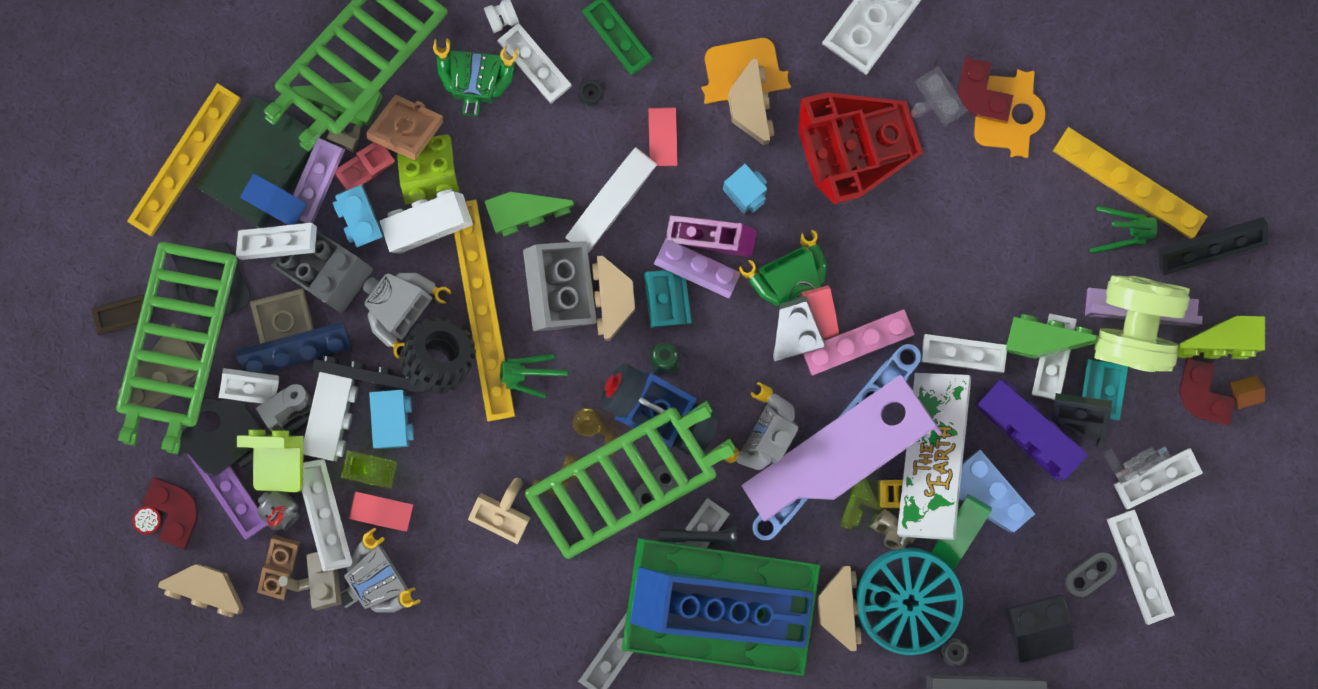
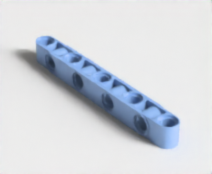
M906 344L896 350L840 416L862 402L867 393H875L899 375H902L907 381L908 376L920 362L921 354L918 348ZM906 350L913 354L914 361L911 365H905L901 362L900 354L902 351ZM808 498L797 499L768 519L773 529L767 536L761 535L757 530L758 523L763 520L759 514L752 524L753 534L760 540L772 539L792 519Z

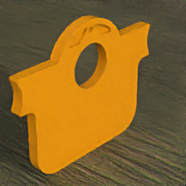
M758 38L710 48L705 54L709 84L701 87L705 95L704 104L728 100L730 88L752 59H757L758 66L764 67L765 82L761 83L763 93L791 88L788 82V71L782 72L779 70L774 44L767 38Z
M1018 69L1014 78L989 76L987 90L1013 95L1007 124L975 117L974 137L980 145L1008 148L1011 151L1010 157L1022 156L1026 159L1028 158L1030 135L1036 133L1045 120L1044 105L1033 94L1034 71L1023 72ZM1017 104H1027L1031 107L1033 118L1029 123L1019 124L1014 121L1012 110Z

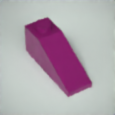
M670 215L666 239L686 247L727 255L752 257L757 230L742 223Z

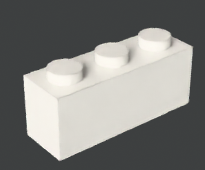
M452 189L444 190L437 193V198L433 200H419L414 202L412 208L408 210L398 209L387 214L388 218L380 220L389 252L401 254L472 226L473 223L463 194L454 192Z
M319 372L303 441L304 455L336 462L338 456L343 457L346 447V441L342 440L344 429L349 430L352 421V414L348 413L351 402H356L358 387L355 386V380Z

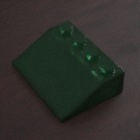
M253 95L193 186L257 228H263L271 215L240 198L253 173L288 192L308 162L313 148L308 152L300 146L301 140H299V136L308 127L283 113L275 125L271 124L266 120L267 114L264 113V110L270 104Z

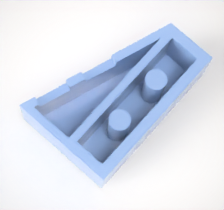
M981 450L975 451L963 461L959 493L960 503L969 494L991 506L992 511L987 519L1008 532H1015L1035 515L1032 509Z

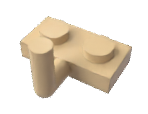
M520 478L513 479L501 502L480 493L468 520L518 544L531 518L511 508L517 493L523 486V481Z

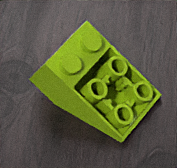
M1235 316L1178 343L1177 358H1193V356H1198L1200 353H1204V358L1219 359L1222 356H1228V354H1231V359L1256 357L1257 352L1265 350V317Z

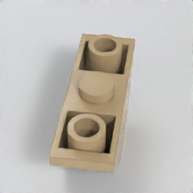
M752 59L728 92L732 123L762 145L769 144L770 136H774L772 120H767L765 111L770 109L768 93H763L761 83L765 82V72L763 66H758V60Z
M597 256L598 263L592 264L593 278L594 280H599L600 291H595L596 308L601 307L602 318H597L598 335H604V341H610L635 312L633 281L605 257Z
M195 564L160 581L158 585L159 588L165 590L164 595L175 599H181V596L191 598V604L202 608H207L208 605L217 607V613L228 617H233L234 613L242 614L244 609L228 574L203 564Z
M842 566L817 596L819 624L850 651H857L856 644H861L860 627H855L854 616H858L856 599H853L852 588H857L856 572L851 571L850 566Z

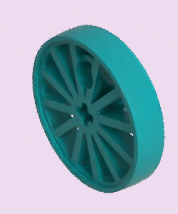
M899 548L879 556L864 571L856 591L858 618L862 627L878 645L898 654L918 655L938 648L952 636L962 616L963 595L957 576L940 557L919 548ZM901 558L903 587L886 566L887 563ZM908 558H923L918 574L911 584ZM931 562H934L943 569L934 579L921 586ZM881 569L897 589V592L892 591L886 584H874L870 581L878 570ZM950 578L954 589L953 592L927 595L946 579ZM867 589H869L867 594L868 601L870 602L869 604H865V595ZM877 592H888L889 597L884 604L875 603L874 598ZM909 595H911L915 602H910L909 607H907L903 599H908ZM955 600L952 615L927 605L928 603ZM892 608L887 615L870 626L866 612L887 611ZM921 611L949 621V623L938 634ZM916 616L933 636L931 641L919 645ZM898 617L889 641H885L877 635L878 631ZM908 619L911 646H898L897 642Z

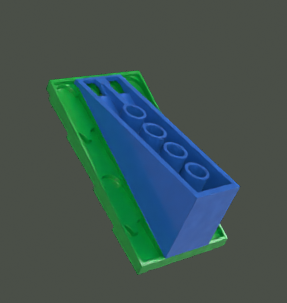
M638 538L622 650L804 676L820 565Z

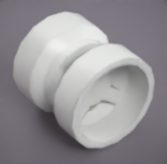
M502 0L500 5H490L484 8L493 33L501 31L506 25L513 26L519 23L510 0Z

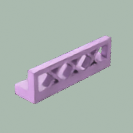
M1087 289L1085 316L1125 320L1127 309L1106 303V289ZM1199 299L1189 300L1188 310L1185 312L1184 318L1161 316L1160 324L1193 328L1202 325L1203 316H1198Z

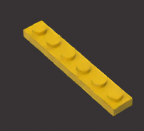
M216 84L127 222L149 236H154L242 101L239 96L220 84Z
M1070 127L1066 129L1053 149V152L1189 239L1196 236L1208 217Z

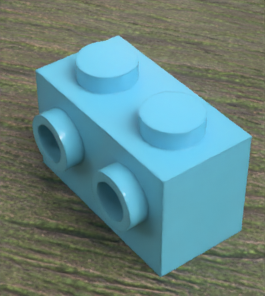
M744 164L724 182L723 191L743 214H746L749 210L753 214L765 203L767 191L765 184H767V181L757 170L753 173Z
M363 184L336 194L337 201L333 202L338 217L344 216L348 227L344 228L349 243L355 242L356 247L383 237L384 234Z
M406 391L369 392L373 448L410 447L409 440H414L413 424H408V413L412 412L411 396H406Z

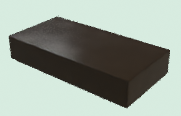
M145 294L91 308L97 334L103 335L136 326Z

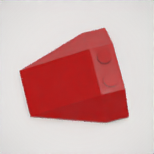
M829 92L801 99L800 140L815 186L834 204L862 197L923 153L907 101Z

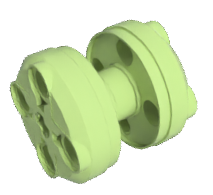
M1111 275L1106 291V303L1127 309L1123 330L1100 329L1095 344L1094 358L1148 372L1173 371L1178 357V344L1157 337L1161 316L1172 318L1185 317L1190 300V289L1137 276Z

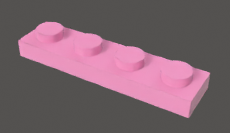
M903 309L825 340V347L805 352L803 356L811 376L915 334Z

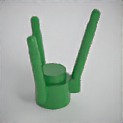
M1097 206V211L1132 219L1131 222L1113 221L1112 226L1130 228L1131 236L1136 237L1090 248V253L1103 252L1135 244L1145 245L1146 239L1154 240L1156 237V218L1146 217V214H1134Z
M554 354L519 359L508 358L507 361L501 362L500 383H506V389H516L534 396L546 398V393L518 383L524 382L525 375L568 376L569 372L566 370L525 369L524 365H520L551 360L555 358Z

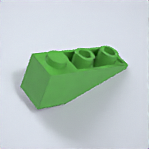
M354 82L331 83L332 86L352 101L363 92V89ZM314 85L292 87L312 104L315 103L322 106L321 111L330 116L337 117L338 114L342 115L345 111L342 106ZM377 92L350 121V124L360 126L361 128L363 124L370 127L383 99L382 94Z
M508 192L484 201L496 234L502 233L503 237L519 232L518 227L528 223L529 227H534L545 222L544 217L554 214L555 218L567 215L571 213L569 208L574 207L573 200Z
M1021 314V318H1013L1006 350L1008 353L1036 359L1096 344L1097 335H1092L1093 330L1076 327V330L1066 329L1065 324L1049 320L1048 324L1037 322V317Z

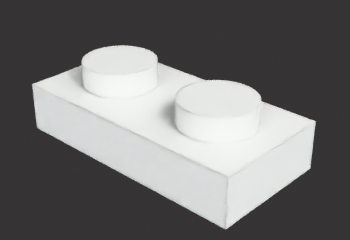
M223 368L219 398L263 404L277 394L279 376Z

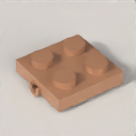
M395 94L367 131V139L415 161L442 125L443 116L425 108V105L420 101L413 103Z

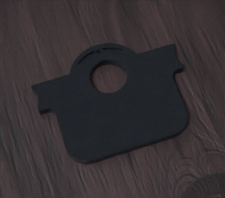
M220 242L203 248L232 254L229 247ZM171 254L180 273L218 280L222 278L225 264ZM237 265L223 318L245 308L251 299L249 289ZM175 283L174 296L176 300L215 306L217 290L208 289L207 295L203 300L192 301L187 296L186 290L188 285ZM199 315L208 334L212 317Z
M225 398L222 401L204 399L202 400L198 419L205 412H213L219 417L220 426L214 432L203 431L199 427L198 420L195 426H186V429L181 434L178 456L180 457L185 453L189 454L204 473L216 476L252 449V447H237V436L248 435V430H262V428L246 410L245 405L248 403L247 401Z

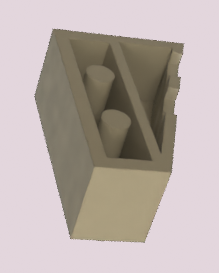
M173 323L170 326L175 328H181V326L176 323ZM162 336L151 350L153 352L201 361V357L190 341ZM142 361L138 366L136 377L188 386L196 380L198 371ZM133 387L129 404L154 408L172 395Z

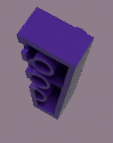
M1001 380L996 381L974 406L1056 481L1066 480L1088 454L1075 441L1062 433L1052 420L1046 419L1038 412L1039 409L1031 401L1021 398L1017 394L1019 392L1013 384L1007 380L1005 382Z

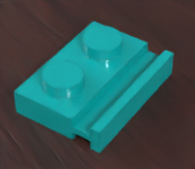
M668 270L644 273L650 328L691 324L686 279Z
M1090 359L1087 361L1082 397L1112 401L1110 420L1120 421L1128 366Z

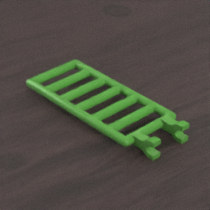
M352 0L275 83V89L281 95L264 110V113L267 114L266 120L275 125L292 103L297 105L316 120L310 128L306 129L299 136V140H301L300 146L308 152L327 129L333 134H339L446 17L448 11L436 0H418L434 12L425 23H422L393 0H375L416 31L413 37L406 43L360 8L367 0ZM352 16L399 51L390 62L386 61L343 28ZM336 35L379 68L381 72L371 82L327 49L325 45ZM316 55H319L362 88L363 92L352 101L307 65ZM300 74L342 106L345 111L334 121L291 88L289 84Z
M160 242L158 244L116 405L118 413L126 414L118 441L136 446L141 417L168 422L167 434L164 437L161 449L166 450L168 453L179 454L183 426L193 427L197 424L237 265V257L235 255L168 242ZM167 253L225 264L222 278L218 280L164 270ZM160 280L217 290L215 306L157 296ZM153 307L212 317L208 334L150 323ZM148 333L205 344L201 361L143 350L146 335ZM141 360L198 371L194 388L136 377L139 362ZM134 387L191 398L188 413L185 415L129 404L132 389Z
M707 401L683 416L680 415L676 408H669L525 491L527 500L565 558L570 559L716 477V471L712 465L734 455L736 447L732 440L728 439L715 449L704 454L689 427L711 417L713 410ZM669 421L673 423L703 471L688 480L656 429ZM646 434L679 485L664 493L633 444V441ZM621 448L625 450L655 498L643 506H640L609 457L610 454ZM598 461L631 511V513L618 520L585 470ZM573 475L577 476L607 526L593 533L562 484L564 480ZM550 488L554 490L584 538L571 546L538 496Z

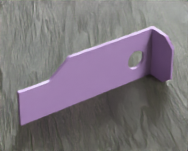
M899 375L784 455L780 462L771 464L741 486L765 522L799 498L836 499L930 431L934 430L938 435L942 434V432L902 375ZM893 402L900 403L905 408L903 421L894 426L885 424L882 420V411L885 406Z

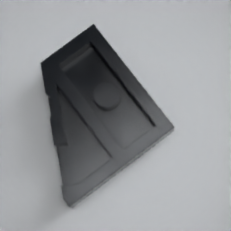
M1056 393L1052 421L1061 427L1070 429L1072 433L1081 438L1084 435L1096 441L1097 447L1104 449L1112 401Z

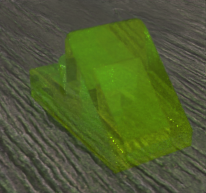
M347 450L341 478L391 489L397 461Z
M866 477L852 487L839 527L851 530L853 525L858 526L863 513L862 510H859L860 505L881 511Z

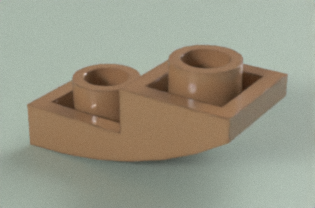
M273 535L266 564L262 568L257 593L281 600L285 599L288 589L279 586L278 580L281 576L291 578L301 542Z

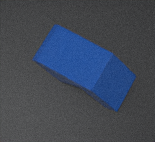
M254 173L240 196L241 199L287 225L297 224L308 205Z

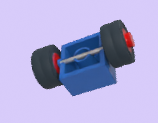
M626 363L621 364L607 380L600 400V405L603 409L616 415L615 420L632 429L669 408H676L680 415L683 416L700 404L695 403V397L649 372L635 369ZM714 411L711 412V417L689 427L703 451L708 447L717 430L719 417ZM671 421L656 428L669 448L674 445L677 449L693 456Z

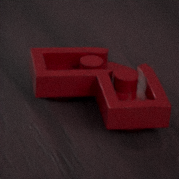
M965 57L958 85V96H960L962 104L975 117L1007 124L1013 95L987 90L992 63Z
M1189 358L1186 359L1179 388V396H1181L1185 408L1196 418L1229 426L1236 398L1209 392L1215 365Z
M152 478L143 504L168 513L158 540L186 549L198 518L195 501L185 489L160 479Z

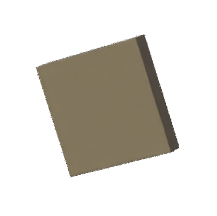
M304 288L250 301L260 344L314 329Z

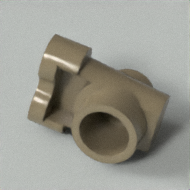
M884 509L880 514L873 516L869 527L886 535L884 544L891 550L905 548L913 543L915 537H899L897 535L899 518H896L894 514Z

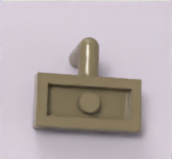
M318 552L307 554L309 578L295 580L287 576H281L278 580L279 586L295 592L310 589L311 607L314 610L342 604L338 569L323 572Z

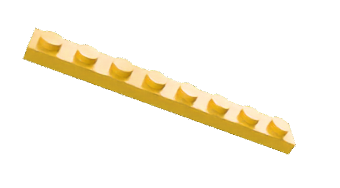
M477 200L466 201V205L473 225L454 232L472 337L475 343L474 348L476 350L487 421L490 422L515 417L511 389H506V383H500L501 362L505 361L478 203Z

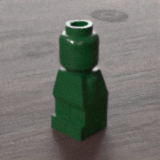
M661 343L656 347L648 348L655 376L681 370L675 344Z

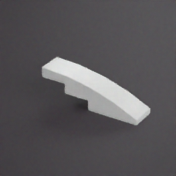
M637 147L634 148L565 238L570 242L587 241L589 253L621 211L629 204L655 169L657 163Z

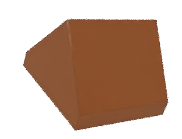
M1257 375L1230 383L1233 396L1236 398L1237 409L1265 402V386Z

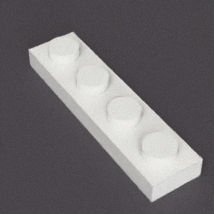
M325 460L303 463L302 494L323 572L349 567L352 564V559Z
M1130 510L1107 519L1145 623L1149 625L1174 616L1135 510Z

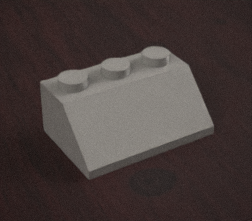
M587 241L536 244L524 249L523 254L533 332L596 324Z

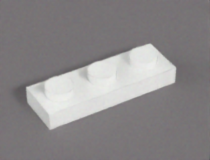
M519 23L498 39V43L502 48L507 45L506 52L509 56H514L515 49H519V55L514 62L550 104L572 87L570 82Z
M313 223L239 230L236 257L241 260L315 253L317 226Z
M1049 314L1048 322L1049 320L1065 324L1066 329L1075 330L1077 319ZM1071 350L1040 357L1032 396L1055 400V394L1062 393Z
M925 334L921 362L1004 373L1007 345Z
M1188 448L1115 483L1114 486L1125 508L1130 509L1203 472L1191 448Z

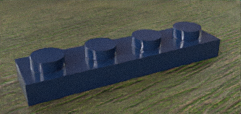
M343 321L236 350V357L242 371L265 373L323 357V355L328 356L352 349V344Z

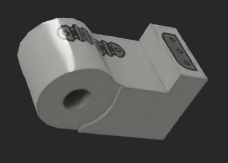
M293 384L261 404L256 410L271 432L273 430H285L283 427L296 416L304 415L311 410L313 400L301 385Z

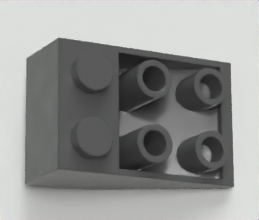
M319 231L316 232L315 253L277 256L271 264L272 267L341 314L344 313L374 270L360 258Z

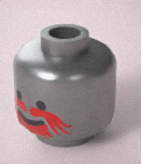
M266 491L258 500L260 506L257 514L273 530L283 529L285 531L299 518V513H297L299 505L287 492Z

